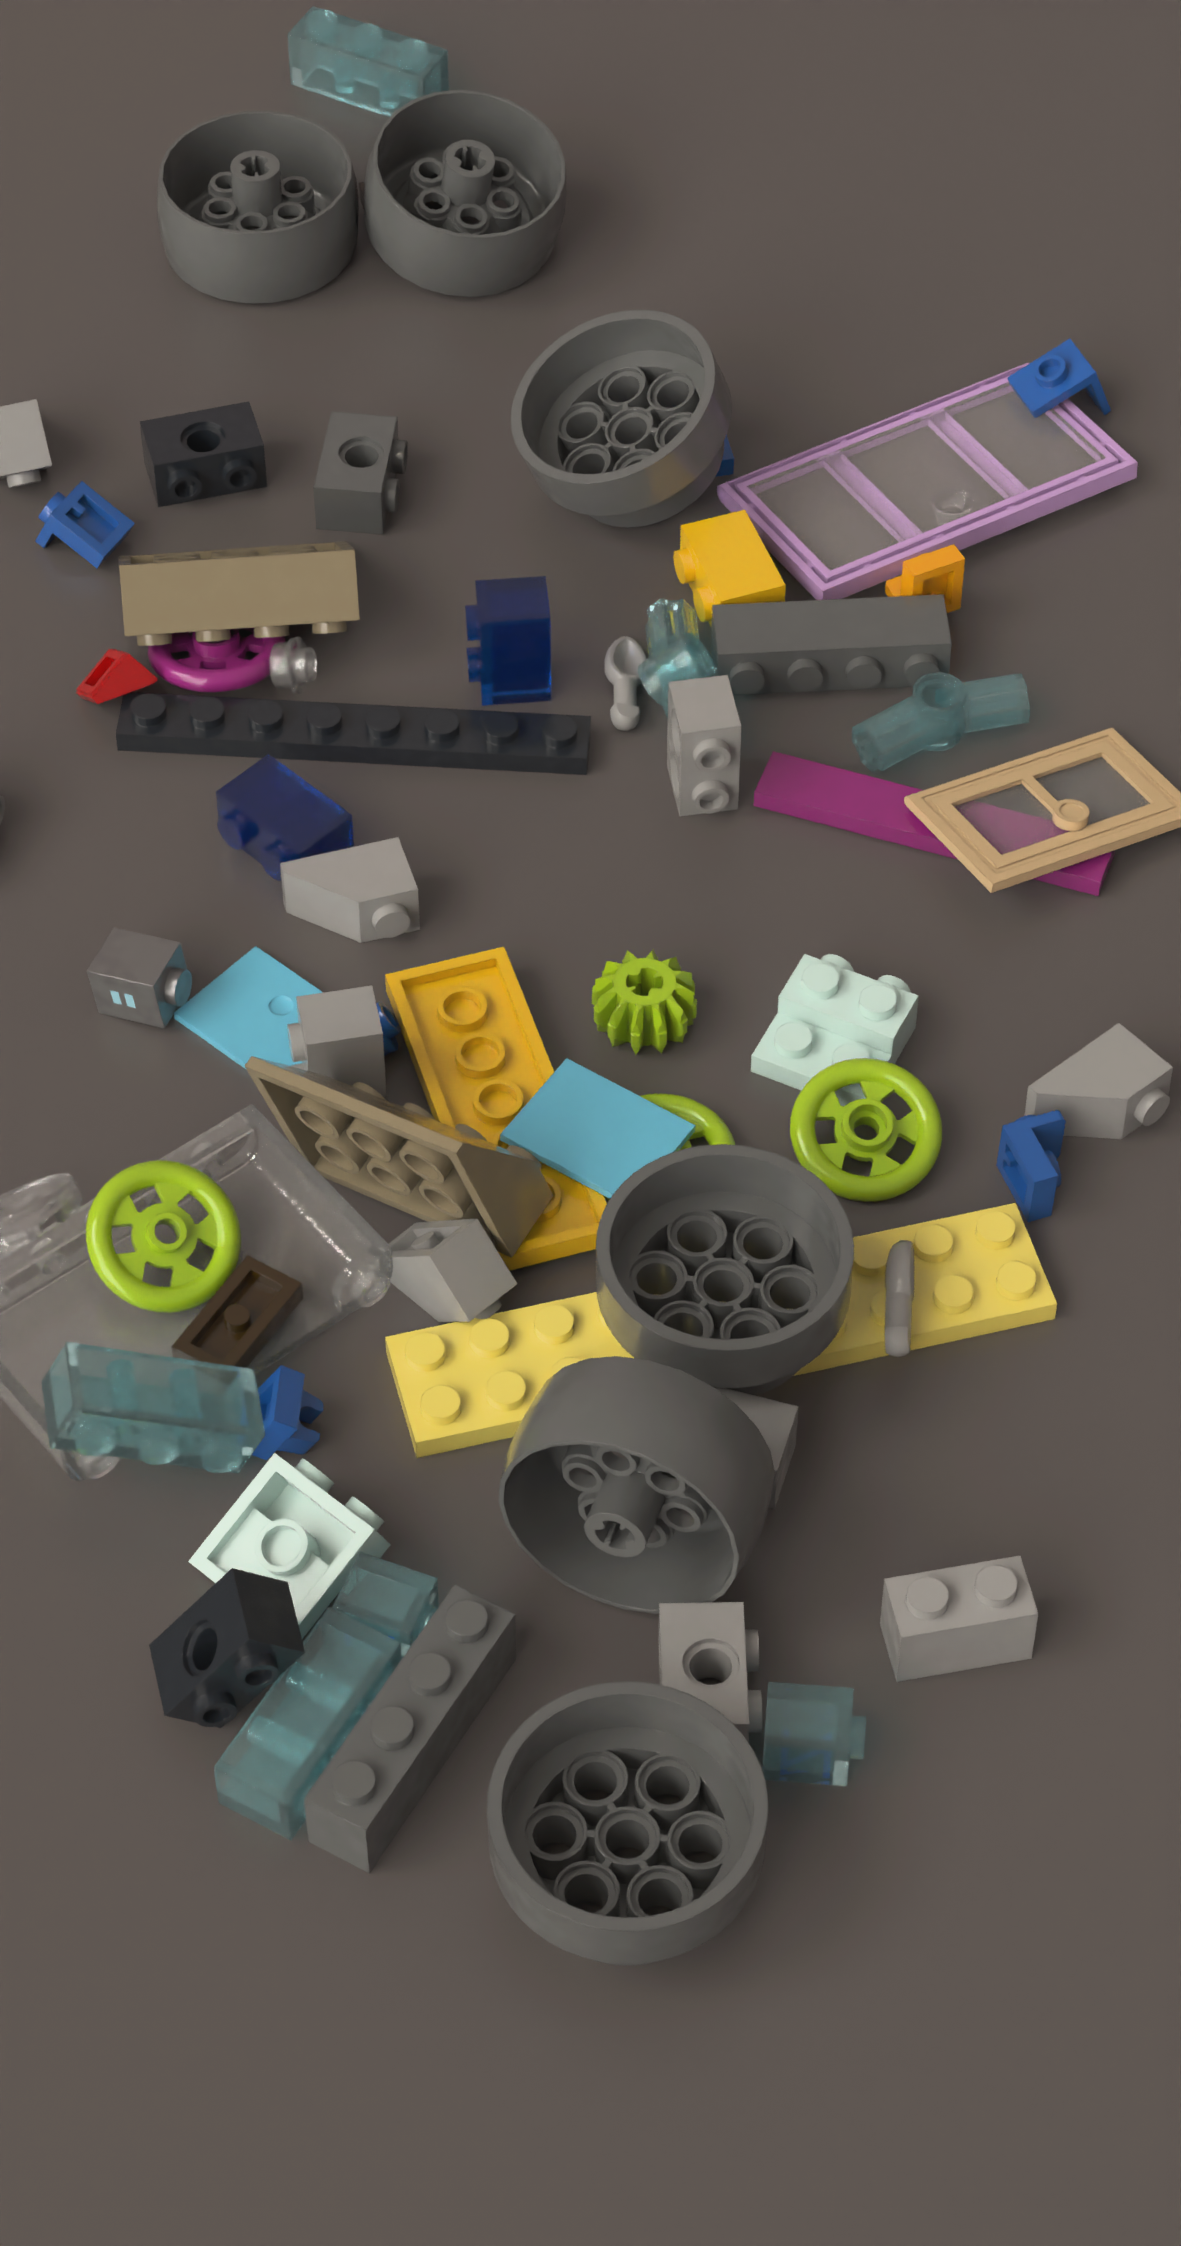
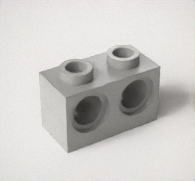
M728 675L668 682L667 768L679 817L738 809L741 723Z

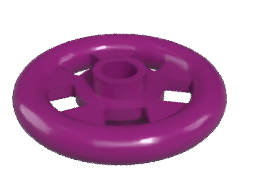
M254 628L230 629L231 639L197 642L195 632L172 633L173 643L148 646L147 654L154 671L172 685L197 692H226L254 685L270 676L282 663L286 654L287 642L285 636L256 638L254 637ZM239 629L248 631L252 634H250L247 637H242L239 634ZM188 651L189 658L176 660L171 653ZM246 652L259 653L251 660L244 659Z

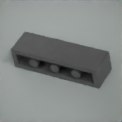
M944 594L712 605L711 652L714 676L728 675L733 695L948 685L952 641Z
M454 1584L304 1797L308 1842L367 1873L371 1872L515 1662L516 1625L514 1613Z

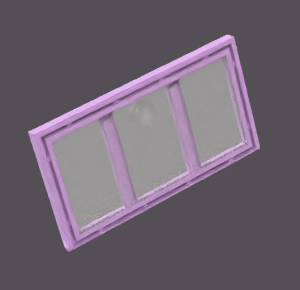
M1025 363L717 486V495L731 513L741 510L747 512L765 548L816 600L843 599L901 575L903 561L953 544L960 551L1137 478L1138 462L1068 398L1039 417L1034 418L1011 388L1007 379L1010 375L1030 364Z

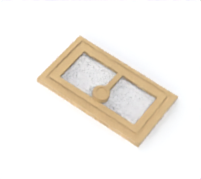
M1108 728L904 797L905 805L990 893L1181 827V792L1114 728Z

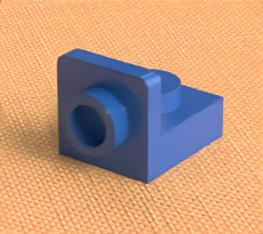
M81 481L67 497L61 492H57L46 504L38 516L45 524L35 542L41 547L46 548L57 536L98 569L129 535L135 523Z
M1059 1110L1037 1116L1026 1115L1015 1120L1013 1123L1002 1125L996 1166L1027 1222L1052 1215L1056 1188L1061 1185V1171L1057 1158L1061 1152L1066 1121Z

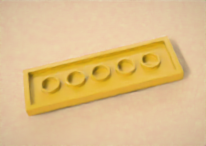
M505 947L385 974L387 995L435 1120L453 1128L457 1124L467 1125L484 1136L488 1142L507 1149L510 1145L500 1141V1134L550 1078L554 1070ZM540 1162L542 1166L540 1171L553 1197L514 1256L509 1257L498 1252L509 1271L596 1249L597 1230L600 1218L607 1205L604 1195Z

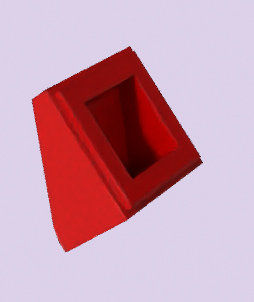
M112 648L108 649L76 689L78 690L76 694L82 699L100 704L154 684L158 681V678L129 653Z

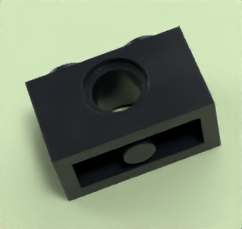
M249 401L140 421L144 464L158 507L267 487L264 444Z
M235 1568L230 1569L149 1644L164 1716L195 1722L204 1727L222 1728L226 1723L233 1720L239 1711L267 1686L274 1683L287 1668L305 1653L288 1582Z

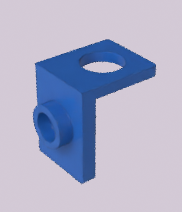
M1071 339L1066 340L1007 378L1011 388L1034 418L1039 417L1083 388L1104 415L1111 412L1097 373Z

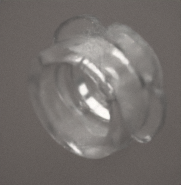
M301 637L290 638L288 642H276L273 645L270 654V674L274 686L277 689H291L293 694H301L305 690V683L314 682L317 675L316 653L312 647L306 646Z

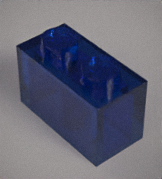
M546 576L475 580L476 605H465L467 641L477 640V647H466L468 682L480 683L482 706L551 701V616Z
M269 754L216 791L219 819L217 826L222 838L232 848L242 849L261 863L265 871L275 880L281 881L280 863L354 847L352 815Z

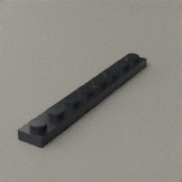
M130 692L124 694L116 729L117 750L587 775L591 739V716Z

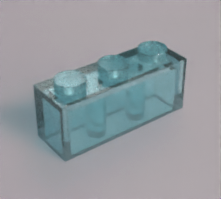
M312 6L287 34L291 85L390 117L393 112L413 99L434 92L449 91L448 50L425 43L422 40L413 39Z
M66 1342L41 1381L49 1446L51 1449L79 1452L86 1456L103 1455L140 1460L152 1465L170 1464L205 1469L212 1473L229 1472L238 1474L265 1436L254 1369Z
M330 1607L327 1608L304 1640L305 1653L274 1682L214 1766L218 1802L221 1805L289 1840L293 1839L306 1820L304 1797L402 1660L401 1642Z

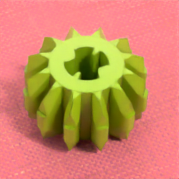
M654 949L651 950L646 958H637L627 950L622 963L606 961L602 977L595 979V985L592 988L594 1022L597 1024V1031L608 1032V1038H610L612 1047L626 1042L631 1043L635 1055L643 1046L651 1045L662 1054L665 1045H667V1040L683 1043L684 1036L687 1033V1026L693 1025L694 1018L697 1016V999H695V983L692 980V973L681 971L677 957L669 958L662 962L659 961Z

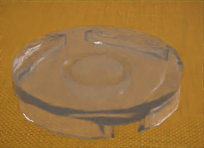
M68 1173L48 1175L32 1180L0 1196V1254L12 1251L39 1238L38 1235L44 1232L41 1226L52 1215H54L57 1223L60 1221L63 1223L80 1207L83 1194L72 1175Z

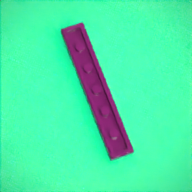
M773 751L754 791L753 806L957 859L905 805V796L923 791L922 789ZM972 802L954 806L1001 855L1069 832L1057 827L1053 823ZM1115 850L1036 877L1034 880L1099 896L1115 855Z

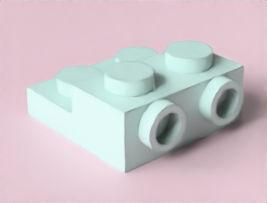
M804 954L778 997V1013L751 1055V1072L802 1090L806 1083L818 1072L840 1061L855 1058H872L895 1064L916 1028L919 995L911 993L908 985L895 976L883 975L878 980L856 973L850 963L838 955L827 954L818 959ZM859 1084L845 1086L835 1091L841 1106H845L858 1099H866Z
M274 1453L188 1562L215 1583L232 1568L288 1582L303 1639L338 1593H341L347 1599L351 1596L391 1544L377 1532L384 1523V1520L353 1496L345 1506L327 1493L335 1483L316 1467L302 1458L294 1468Z

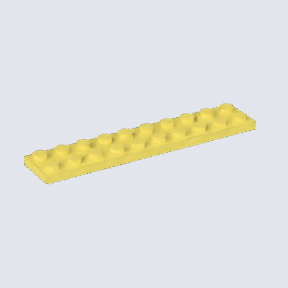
M1016 1203L853 1237L854 1260L851 1298L845 1320L829 1346L817 1358L801 1368L794 1376L888 1356L885 1350L884 1336L885 1268L890 1249L900 1240L911 1241L914 1246V1298L912 1301L910 1351L1055 1319L1057 1302ZM597 1292L495 1313L487 1319L474 1318L470 1322H453L385 1337L387 1357L417 1458L512 1438L545 1382L565 1366L588 1358L613 1356L634 1358L620 1345L606 1325L599 1308Z

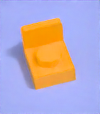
M953 544L903 561L902 575L886 581L885 593L888 597L944 594L946 612L956 611L961 608L965 558Z

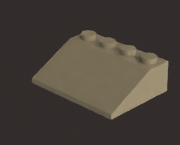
M346 541L119 556L125 636H137L138 646L173 643L172 633L195 632L197 642L231 639L230 629L254 628V637L256 638L280 637L289 635V625L311 623L312 633L314 634L338 633L347 631V621L360 620L355 549Z
M251 1056L245 1064L246 1070L307 1171L427 1222L478 1218L496 1250L509 1257L514 1256L553 1197L540 1171L542 1168L540 1162L523 1148L510 1145L507 1149L488 1142L484 1136L467 1125L457 1124L453 1128L436 1121L429 1112L413 1103H405L402 1107L387 1101L375 1089L361 1082H355L351 1086L326 1075Z

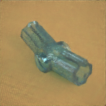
M661 598L647 608L648 622L645 625L649 658L638 665V674L645 689L663 707L668 719V682L712 677L716 674V667L710 653L699 640L695 609L684 599L667 600Z
M943 672L929 673L923 675L915 682L912 696L853 726L852 742L858 751L860 761L870 771L874 772L878 769L883 771L923 749L944 751L953 748L959 743L962 733L1029 723L1030 705L1027 685L1022 673L961 682L955 676Z

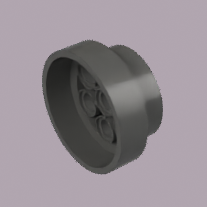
M625 310L594 318L573 328L550 344L537 357L523 376L514 396L511 409V431L517 449L537 484L555 503L568 510L589 515L593 519L610 526L627 528L646 526L668 519L686 509L705 492L714 480L723 459L724 440L731 420V393L707 341L693 325L675 315L661 311Z
M727 1144L704 1145L675 1151L646 1164L633 1173L615 1191L603 1211L596 1238V1292L599 1308L612 1335L635 1359L650 1360L682 1370L714 1388H727L757 1396L773 1390L793 1377L801 1368L817 1358L839 1332L848 1312L851 1298L854 1260L852 1229L843 1206L827 1185L812 1172L786 1157L759 1148Z
M617 1681L591 1685L566 1693L550 1701L528 1717L511 1735L494 1765L487 1794V1823L490 1860L496 1881L510 1907L528 1927L551 1944L572 1954L605 1964L643 1965L691 1951L719 1934L737 1917L752 1896L762 1872L767 1840L768 1795L760 1763L743 1734L730 1720L706 1702L683 1691L654 1683ZM591 1790H600L610 1794V1796L602 1800H589L581 1795ZM669 1794L677 1796L682 1800L675 1804L665 1805L653 1799L660 1795ZM551 1843L564 1844L570 1848L561 1854H548L540 1850L543 1846ZM625 1847L634 1848L642 1852L640 1856L631 1859L620 1858L612 1853ZM694 1852H705L715 1857V1859L707 1863H695L686 1859L685 1856ZM589 1901L599 1904L602 1908L597 1912L590 1913L573 1906L580 1902ZM654 1906H665L672 1909V1911L653 1916L644 1913L645 1910Z

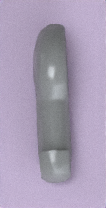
M621 636L616 639L608 648L604 659L605 675L614 686V705L610 709V718L614 727L621 731L632 730L639 723L641 710L637 706V687L647 674L648 664L646 654L641 645L628 636Z
M900 1240L892 1246L885 1268V1350L888 1355L894 1357H902L910 1353L912 1301L914 1298V1246L911 1241Z

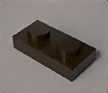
M247 1255L171 1346L173 1362L229 1390L304 1299L302 1283Z

